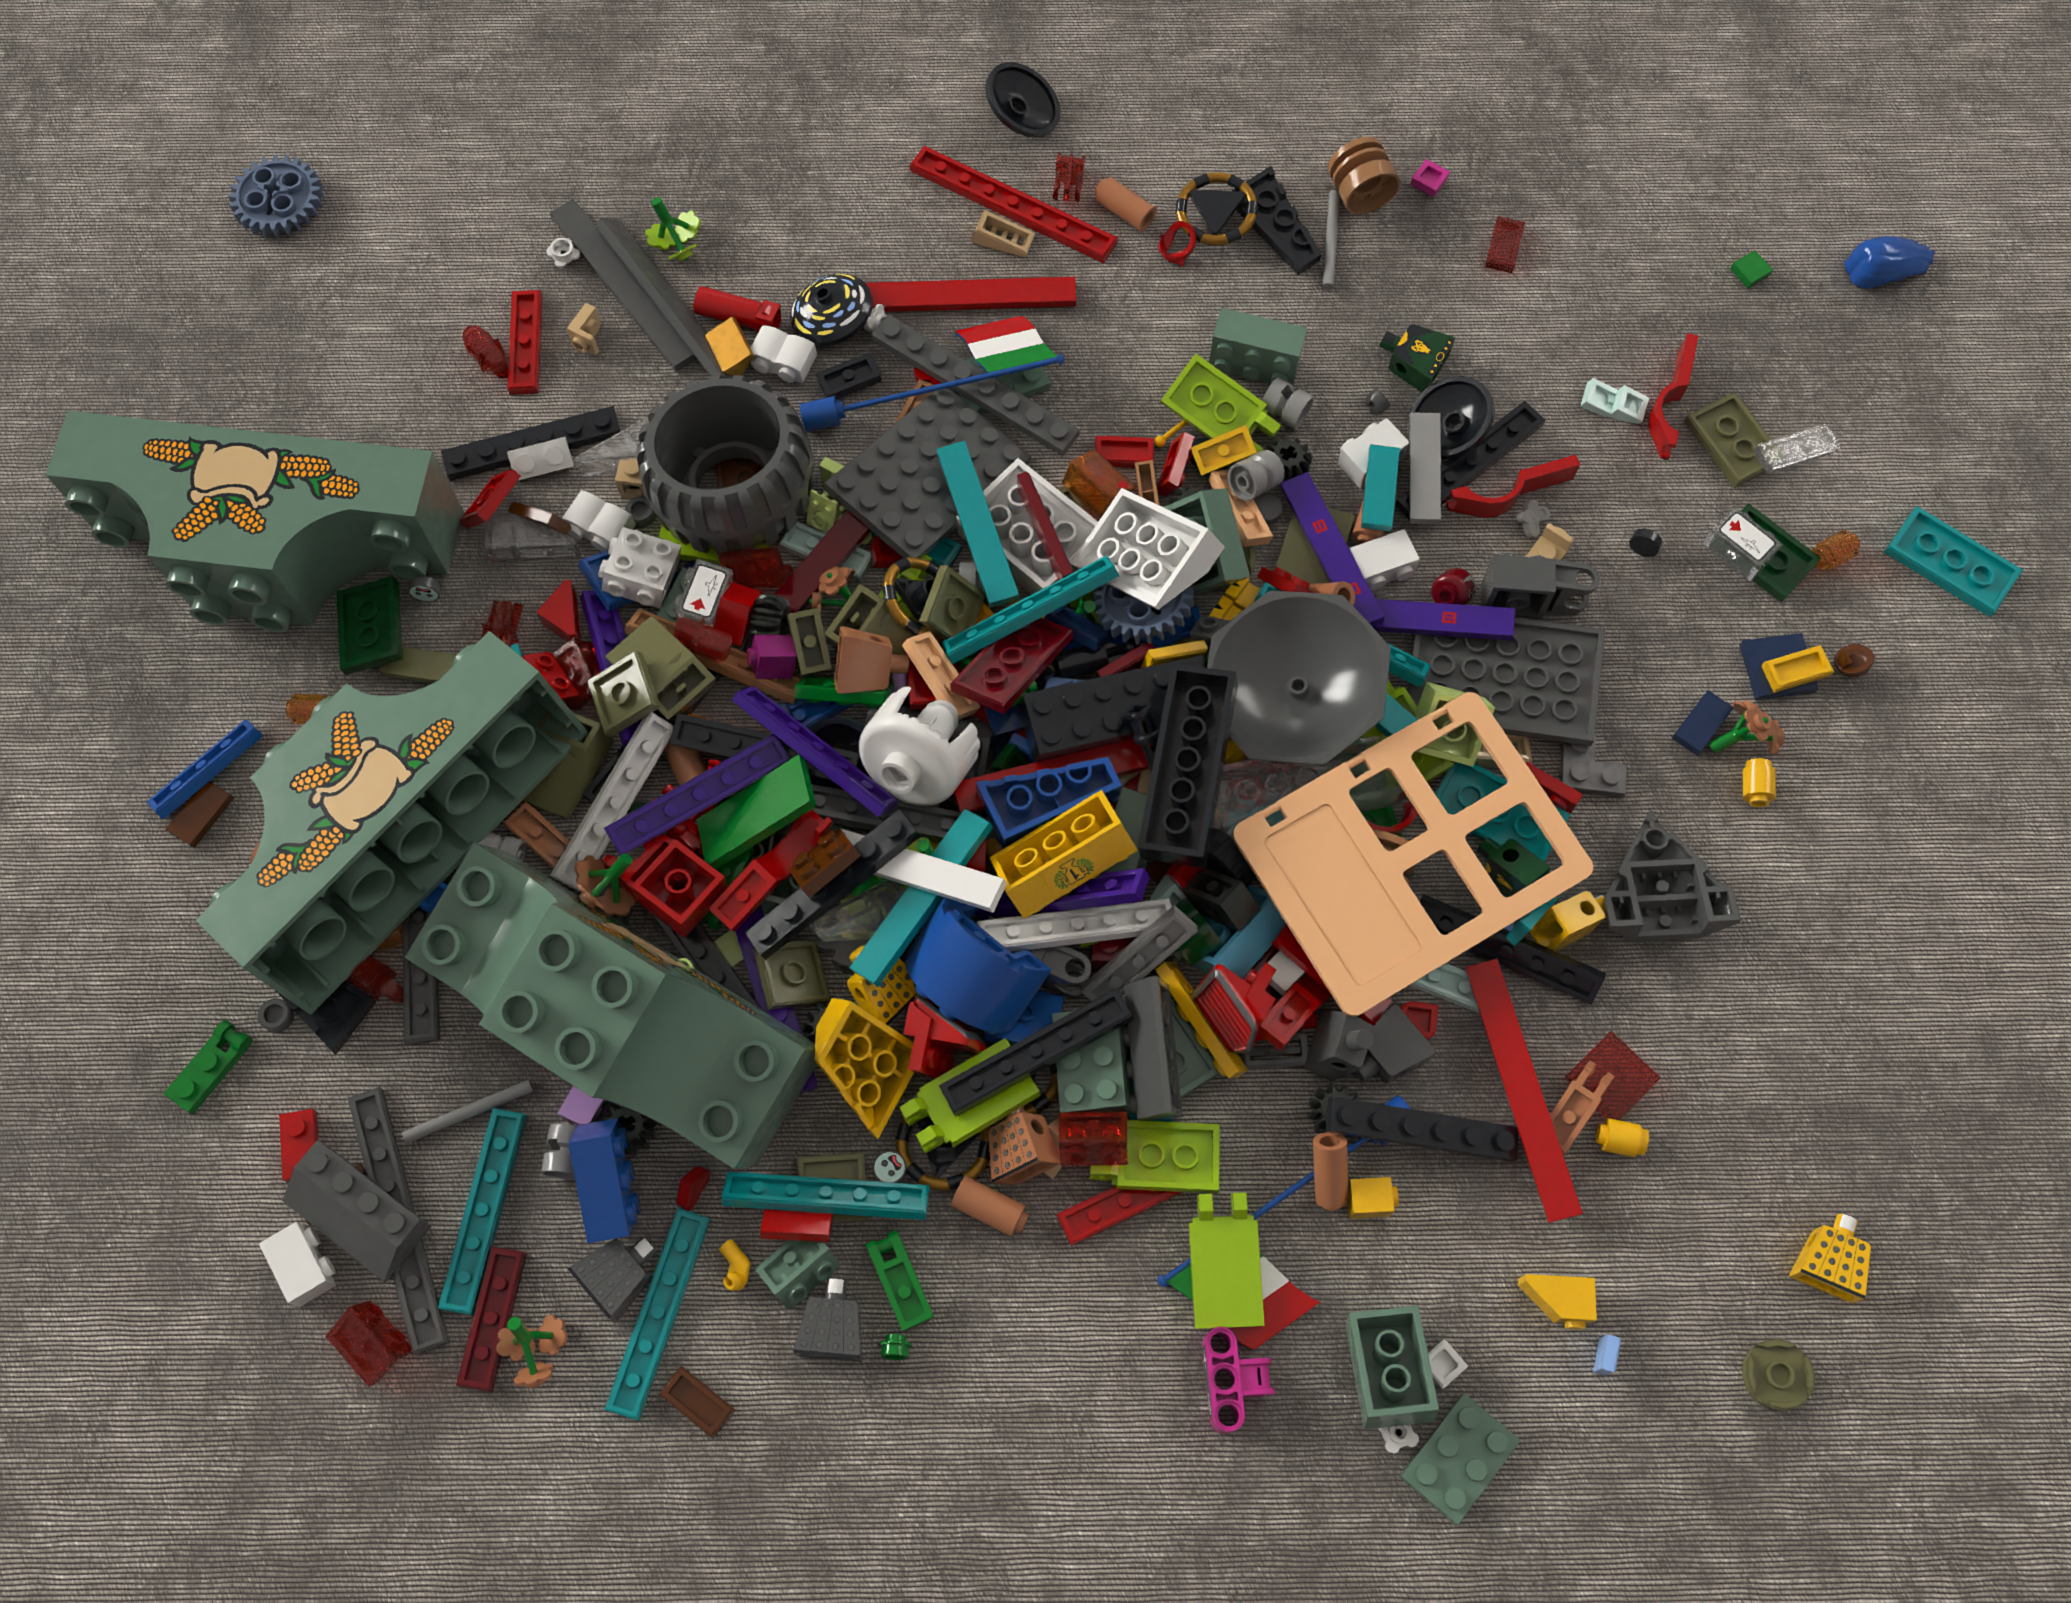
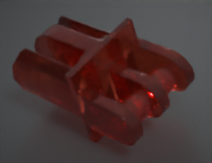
M1058 153L1052 195L1053 200L1058 201L1060 184L1062 182L1064 183L1063 201H1070L1072 184H1076L1074 200L1075 202L1080 201L1086 155H1082V158H1076L1074 154L1066 157L1062 156V153Z
M471 325L466 327L462 337L465 349L477 361L481 371L484 372L489 368L498 378L508 377V366L504 359L506 355L499 339H494L480 326Z
M493 599L487 623L481 624L483 627L481 638L490 631L502 642L503 640L507 641L505 644L510 648L511 645L519 642L516 633L524 605L515 602L512 606L510 601L504 600L500 603L498 599Z
M685 617L676 620L674 637L686 648H689L692 654L696 652L718 662L725 661L728 658L732 641L729 633L706 625L704 617L701 623Z
M371 956L360 962L349 976L350 980L358 988L376 1000L383 994L396 1003L403 1002V987L394 981L398 974L386 964L384 965Z

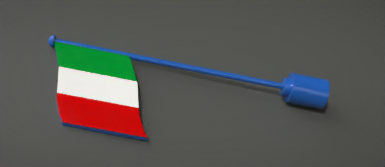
M1023 316L957 330L955 335L959 336L967 344L976 363L986 372L985 374L844 406L842 400L837 401L835 396L800 404L801 417L807 433L842 425V418H846V411L1055 363L1062 365L1064 363V356L1062 354L1056 355L1043 343L1034 325Z
M1399 1095L1383 1104L1411 1109ZM1360 1137L1347 1147L1348 1154L1369 1139ZM1370 1139L1374 1144L1379 1142L1383 1146L1389 1143L1385 1141ZM1314 1171L1251 1214L1254 1215V1220L1313 1180ZM1261 1254L1260 1265L1265 1326L1228 1328L1234 1333L1239 1343L1252 1350L1258 1348L1320 1303V1301L1311 1298L1296 1288ZM1189 1258L1164 1277L1159 1275L1157 1281L1161 1287L1170 1285L1193 1301Z

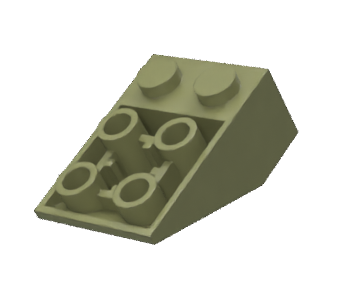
M861 584L858 585L824 633L827 643L838 649L840 626L885 636L890 639L893 646L892 654L905 655V650L902 647L903 643L908 638L915 636L902 628L894 619L883 598ZM890 673L889 683H893L892 673Z
M653 616L649 617L605 656L613 665L634 651L643 653L661 706L655 711L670 724L676 720L677 713L683 714L716 685L715 677Z
M546 710L537 727L549 737L570 744L571 747L565 758L522 802L526 801L534 807L569 820L583 796L582 793L589 786L615 740L613 737L604 734L601 723L575 713L573 714L589 732L580 742L556 734L552 730L543 729L551 714ZM563 724V728L568 729V730H572V729H573L572 726L566 727V726Z

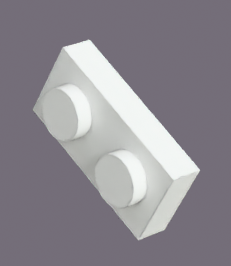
M566 436L507 451L511 468L521 475L519 480L574 466Z

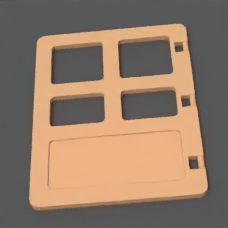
M1473 692L1460 695L1429 715L1427 714L1361 752L1356 757L1288 794L1271 806L1236 825L1232 834L1238 849L1344 1014L1350 1017L1361 1015L1585 880L1593 872L1592 860L1482 698ZM1447 714L1452 723L1438 730L1433 721ZM1468 724L1475 731L1506 777L1507 784L1460 812L1451 815L1447 813L1413 762L1411 755L1458 727ZM1364 761L1369 771L1355 778L1350 769ZM1385 770L1393 774L1427 826L1426 832L1393 851H1387L1383 847L1349 794L1351 789ZM1521 804L1527 808L1560 857L1562 865L1514 895L1504 897L1465 838L1467 834L1516 805ZM1280 810L1285 819L1270 827L1265 818ZM1437 852L1445 853L1482 910L1479 916L1447 935H1443L1438 931L1403 877V873Z

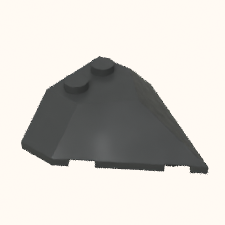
M1649 810L1603 900L1609 929L1632 942L1700 939L1740 923L1741 917L1734 891L1725 882L1721 884L1708 871L1710 868L1673 832L1669 834L1657 822L1658 818Z

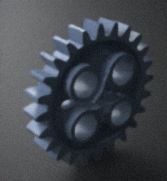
M274 155L270 162H268L266 157H262V164L260 165L252 161L253 169L242 168L245 174L244 177L235 176L238 184L230 185L233 193L228 195L232 202L229 206L235 218L243 225L245 230L251 229L254 235L261 231L265 238L268 237L270 232H273L275 237L279 238L281 231H285L289 236L293 227L301 231L300 223L303 222L310 225L311 222L308 216H318L315 208L323 206L320 201L321 198H324L321 190L323 186L315 170H311L307 162L302 164L298 157L291 161L290 157L285 155L283 160L280 161L278 156Z
M1107 583L1098 587V590L1093 593L1098 622H1102L1104 631L1111 629L1113 638L1122 634L1123 642L1125 643L1130 637H1134L1135 643L1139 644L1141 638L1146 637L1147 642L1150 644L1155 635L1159 639L1164 640L1163 632L1165 631L1174 635V625L1183 627L1185 625L1183 617H1190V607H1194L1192 585L1159 610Z

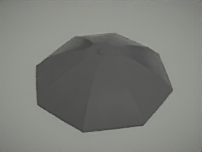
M1268 591L1211 637L1207 668L1235 671L1237 674L1238 690L1229 737L1251 760L1314 765L1327 764L1384 718L1391 647L1343 595Z

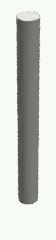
M1331 190L1329 192L1322 288L1325 290H1331L1334 287L1340 205L1338 190Z
M528 1079L402 1132L403 1139L406 1144H409L534 1092L532 1083Z

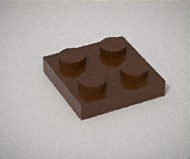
M838 827L834 831L830 830L823 834L818 840V844L809 852L800 853L788 869L802 891L810 898L861 855L846 834Z

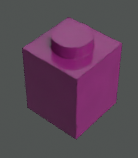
M754 635L752 648L747 650V664L753 667L755 679H792L797 655L791 635Z

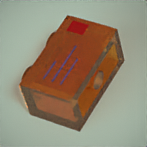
M1094 449L1071 461L1062 481L1065 487L1100 517L1106 512L1121 488L1133 493L1135 485Z

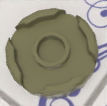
M1772 1339L1760 1342L1748 1351L1743 1361L1742 1378L1745 1388L1754 1401L1766 1409L1780 1412L1796 1409L1804 1404L1814 1390L1815 1372L1811 1360L1800 1349L1796 1348L1798 1346L1790 1341Z

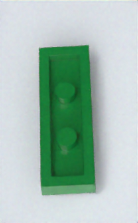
M805 676L795 685V698L806 699L810 703H820L826 700L836 701L838 705L862 703L870 708L881 707L886 699L894 693V683H889L888 688L885 690L841 694L836 691L834 678Z

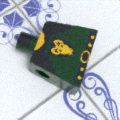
M1412 324L1409 325L1402 338L1387 331L1380 343V347L1393 353L1388 367L1389 370L1422 393L1433 384L1448 359L1455 337Z
M1489 837L1477 849V852L1487 860L1486 872L1504 897L1514 895L1549 874L1550 866L1511 838L1499 846Z

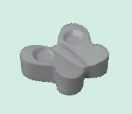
M1534 499L1524 502L1523 511L1516 515V519L1519 523L1523 524V530L1527 537H1536L1540 533L1538 523L1548 519L1550 511L1547 507L1538 506V502Z

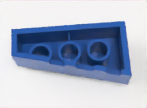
M1108 757L1068 764L1066 767L1036 770L1035 773L1019 776L1015 774L1005 776L1003 779L976 782V792L1003 848H1006L1100 790L1103 791L1109 801L1120 796L1122 784Z

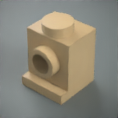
M637 459L620 460L615 483L621 498L645 497ZM630 485H631V486H638V487L640 488V490H638V489H631V488H630Z

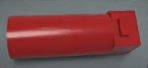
M700 286L695 294L693 311L697 315L722 322L730 317H735L739 326L755 330L757 334L762 326L778 329L782 322L781 305L767 300L759 302L705 286Z

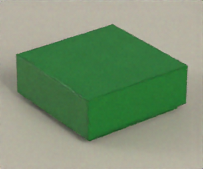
M1755 250L1735 261L1730 268L1748 289L1769 277L1773 271Z

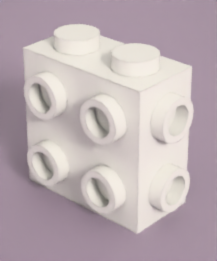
M622 527L618 538L613 537L608 549L609 559H603L599 569L598 577L603 578L601 591L608 592L613 596H621L637 601L645 606H653L660 609L679 564L681 545L644 534L638 530Z

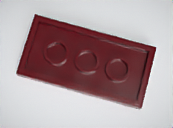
M1044 618L1035 620L984 647L950 683L951 692L1004 714L1073 639V630Z

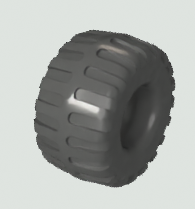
M722 375L709 376L710 380L699 383L697 380L690 381L685 384V389L679 392L673 390L664 397L665 403L662 406L655 405L648 415L649 423H645L641 427L638 437L640 444L637 445L636 457L642 488L648 503L663 527L670 531L676 540L684 545L690 543L693 549L703 553H708L710 549H715L718 555L728 556L731 555L732 550L741 549L743 554L755 551L754 546L766 542L767 546L773 544L778 540L779 532L782 530L789 532L797 523L796 515H803L809 504L810 491L814 487L811 445L797 412L790 406L789 401L779 391H772L768 384L760 380L750 383L746 376L733 375L732 379H724ZM748 459L763 467L756 475L740 484L721 489H698L702 476L712 466L724 460Z

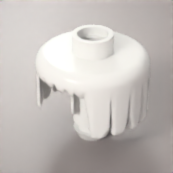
M902 687L886 699L863 729L859 740L860 758L872 780L896 799L917 806L936 805L947 800L955 792L976 762L980 748V740L977 737L978 731L971 722L954 741L948 743L949 738L958 726L959 715L956 708L945 700H936L929 703L917 718H909L908 714L902 715V713H898L911 690V687Z

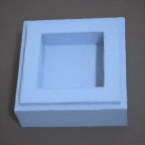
M1607 1334L1599 1338L1593 1373L1606 1376L1616 1371L1621 1343L1620 1337Z

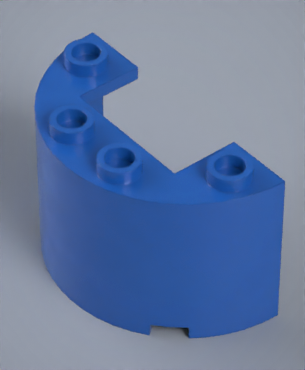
M943 897L905 957L907 972L916 984L915 990L919 995L930 999L939 1006L940 1012L948 1019H959L971 1026L982 1029L990 1035L1009 1032L1052 969L1028 949L1013 954L970 919L977 910L976 907Z

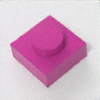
M1426 159L1412 177L1410 185L1435 197L1448 180L1450 171Z

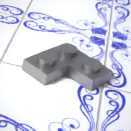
M1596 733L1592 746L1562 742L1561 782L1584 794L1624 797L1626 794V765L1595 761Z

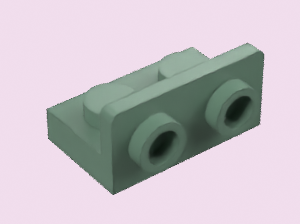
M788 1240L754 1270L785 1308L790 1310L793 1306L803 1301L807 1294L822 1281L828 1279L840 1267V1263L824 1242Z

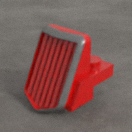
M1267 962L1257 972L1251 969L1244 979L1225 966L1218 964L1193 992L1195 1004L1226 1049L1231 1053L1250 1052L1255 1043L1259 1025L1265 1020L1275 1001V998L1265 991L1276 971Z
M917 994L914 1002L909 1003L903 1035L914 1039L908 1070L934 1080L953 1069V1049L980 1053L987 1048L984 1039L959 1019H948L940 1012L939 1006L930 999Z

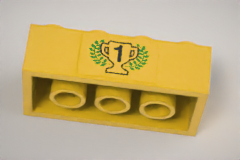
M1100 790L989 858L998 877L1003 878L1007 882L1004 889L1023 919L1033 913L1041 911L1045 906L1058 898L1069 894L1073 889L1086 881L1096 878L1101 872L1116 863L1124 861L1131 854L1138 851L1107 797Z

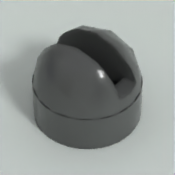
M1377 387L1366 398V407L1375 404L1370 409V412L1375 414L1381 413L1391 406Z

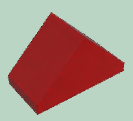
M564 580L536 613L543 626L575 648L582 647L577 593L571 580Z
M733 582L720 598L712 638L742 647L751 624L749 621L752 614L751 610L754 608L755 600L762 592Z

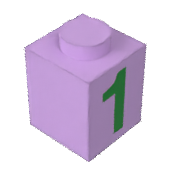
M573 1086L558 1114L564 1121L575 1126L601 1121V1117L605 1116L612 1102L592 1098Z

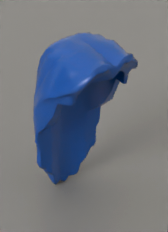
M1882 236L1869 239L1856 246L1846 259L1844 266L1854 285L1864 289H1871L1889 282L1902 281L1911 275L1927 273L1929 265H1932L1934 262L1935 251L1930 250L1926 245H1920L1918 241L1912 239Z

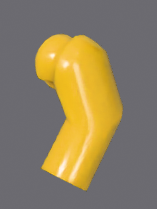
M729 1239L719 1248V1251L730 1263L727 1277H724L723 1283L726 1289L739 1291L748 1282L751 1263L732 1239Z

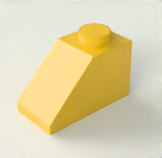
M1525 1274L1518 1279V1286L1553 1323H1564L1565 1329L1585 1330L1586 1325L1597 1321L1595 1278Z

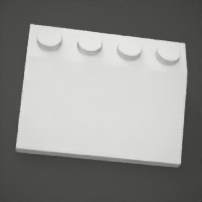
M1017 458L983 493L1013 579L1030 594H1034L1055 583L1058 579L1018 492L1017 474L1026 471L1030 474L1069 562L1073 560L1098 521ZM957 516L958 535L966 540L959 517ZM1071 565L1074 572L1079 570Z
M1121 488L1070 564L1077 569H1081L1104 556H1108L1115 566L1119 577L1107 582V584L1159 610L1207 574L1225 547L1208 528Z

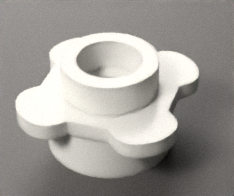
M557 238L547 248V255L555 260V265L558 268L566 267L572 260H578L581 255L580 251L573 247L572 241L569 238Z
M877 304L875 309L872 308L871 315L863 326L866 331H870L872 334L887 317L882 304Z
M1411 1425L1378 1428L1386 1442L1385 1448L1390 1453H1397L1400 1448L1405 1446L1414 1447L1419 1441V1437L1413 1432ZM1396 1429L1401 1430L1400 1436L1395 1434Z

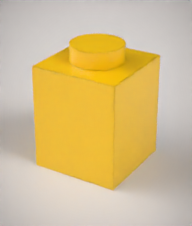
M1391 1177L1349 1180V1219L1390 1217L1395 1211L1394 1207L1399 1206L1398 1189L1396 1186L1392 1187Z

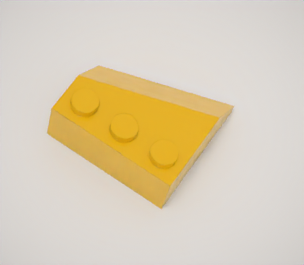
M832 998L816 1026L814 1060L874 1138L879 1139L914 1074L913 1071L908 1070L914 1042L849 1000Z

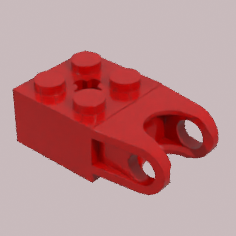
M660 834L642 844L645 848L644 852L640 857L632 860V864L619 877V884L636 902L685 938L710 911L709 907L727 889L725 876L678 840H673L664 834ZM606 854L601 859V862L605 869H609L618 857Z

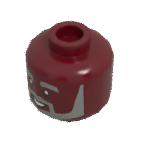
M1461 568L1448 569L1436 578L1432 584V599L1435 603L1467 605L1475 595L1476 583L1472 575Z

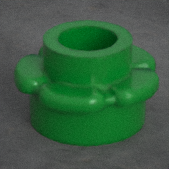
M888 1334L885 1341L878 1343V1346L881 1347V1358L887 1360H906L909 1358V1349L913 1347L912 1343L906 1341V1336L901 1334Z

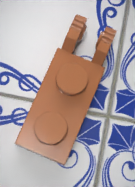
M1591 1060L1587 1063L1577 1080L1571 1082L1550 1114L1564 1155L1567 1154L1601 1103L1602 1095L1615 1077L1609 1072L1604 1075L1594 1093L1583 1087L1587 1079L1594 1073L1597 1065Z

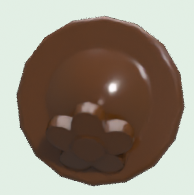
M1851 644L1838 650L1834 656V664L1843 675L1860 677L1870 670L1874 664L1875 656L1867 646Z

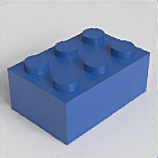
M619 1118L578 1125L568 1144L587 1243L627 1237L631 1233L633 1224L637 1223V1214L641 1213V1205L638 1193H632L631 1181H634L635 1174L632 1160L626 1161L624 1148H628L626 1128H620Z

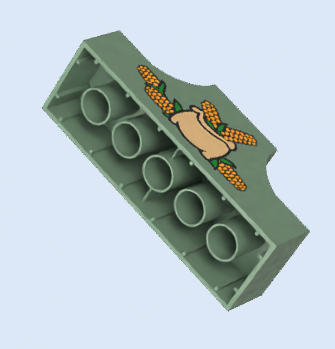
M67 410L46 472L48 479L66 498L65 506L86 520L93 528L91 535L97 541L119 548L128 547L131 539L149 541L148 558L166 577V587L172 592L181 595L189 604L192 617L201 622L217 626L227 625L230 617L248 618L255 626L278 633L286 632L290 623L314 626L321 608L337 590L353 579L372 571L388 568L393 575L409 581L417 576H426V573L448 575L461 527L460 519L464 515V510L434 453L429 450Z
M490 631L476 644L463 648L455 657L452 668L440 680L419 690L393 696H379L363 693L346 683L334 696L320 701L313 709L311 718L288 741L274 746L266 754L263 765L250 776V779L260 791L264 805V828L260 845L249 868L236 881L229 882L220 887L212 896L210 906L196 921L242 968L311 1015L464 860L473 843H479L485 839L569 753L570 744L549 737L537 727L545 711L547 710L551 714L543 729L552 730L556 734L572 740H578V742L589 732L542 674ZM563 724H564L566 727L572 726L573 729H572V730L565 729V728H563Z
M473 843L404 957L472 1002L484 1015L478 1025L592 1098L614 1102L665 1125L733 1169L758 1165L817 1065L814 1060V1042L700 971L678 960L679 958L613 917L606 915L597 907L592 909L588 905H584L583 900L579 896L505 850Z

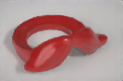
M1176 221L1168 228L1165 234L1160 235L1161 240L1158 243V250L1168 262L1184 267V261L1195 248L1196 233L1193 226L1189 223ZM1182 227L1186 228L1190 234L1188 247L1183 251L1168 254L1167 250L1171 247L1177 231Z

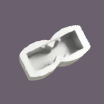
M762 326L751 346L754 357L750 364L760 373L778 374L782 380L789 383H803L817 356L815 344L808 339L797 335H788L774 327Z
M583 490L580 491L562 517L571 526L569 535L578 540L582 538L590 540L591 544L602 552L609 549L613 537L618 538L622 527L633 530L636 525L632 515L627 511Z

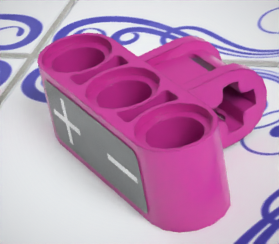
M1216 1327L1202 1341L1209 1420L1215 1431L1220 1434H1230L1239 1429L1244 1422L1243 1398L1275 1395V1389L1271 1388L1269 1365L1272 1362L1271 1358L1239 1360L1237 1340L1234 1333L1226 1327ZM1221 1336L1227 1341L1228 1349L1226 1353L1219 1354L1212 1349V1337ZM1223 1371L1231 1377L1232 1384L1230 1389L1222 1390L1218 1388L1214 1380L1216 1372ZM1228 1407L1235 1413L1236 1418L1233 1426H1225L1219 1421L1218 1412L1220 1408Z

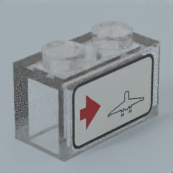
M1735 506L1712 528L1703 542L1706 547L1749 581H1752L1774 558L1783 545L1774 534L1764 530L1747 513L1741 512Z
M697 559L694 568L689 567L684 579L686 588L683 595L678 594L674 603L673 612H676L678 624L712 635L720 598L734 582L733 571Z

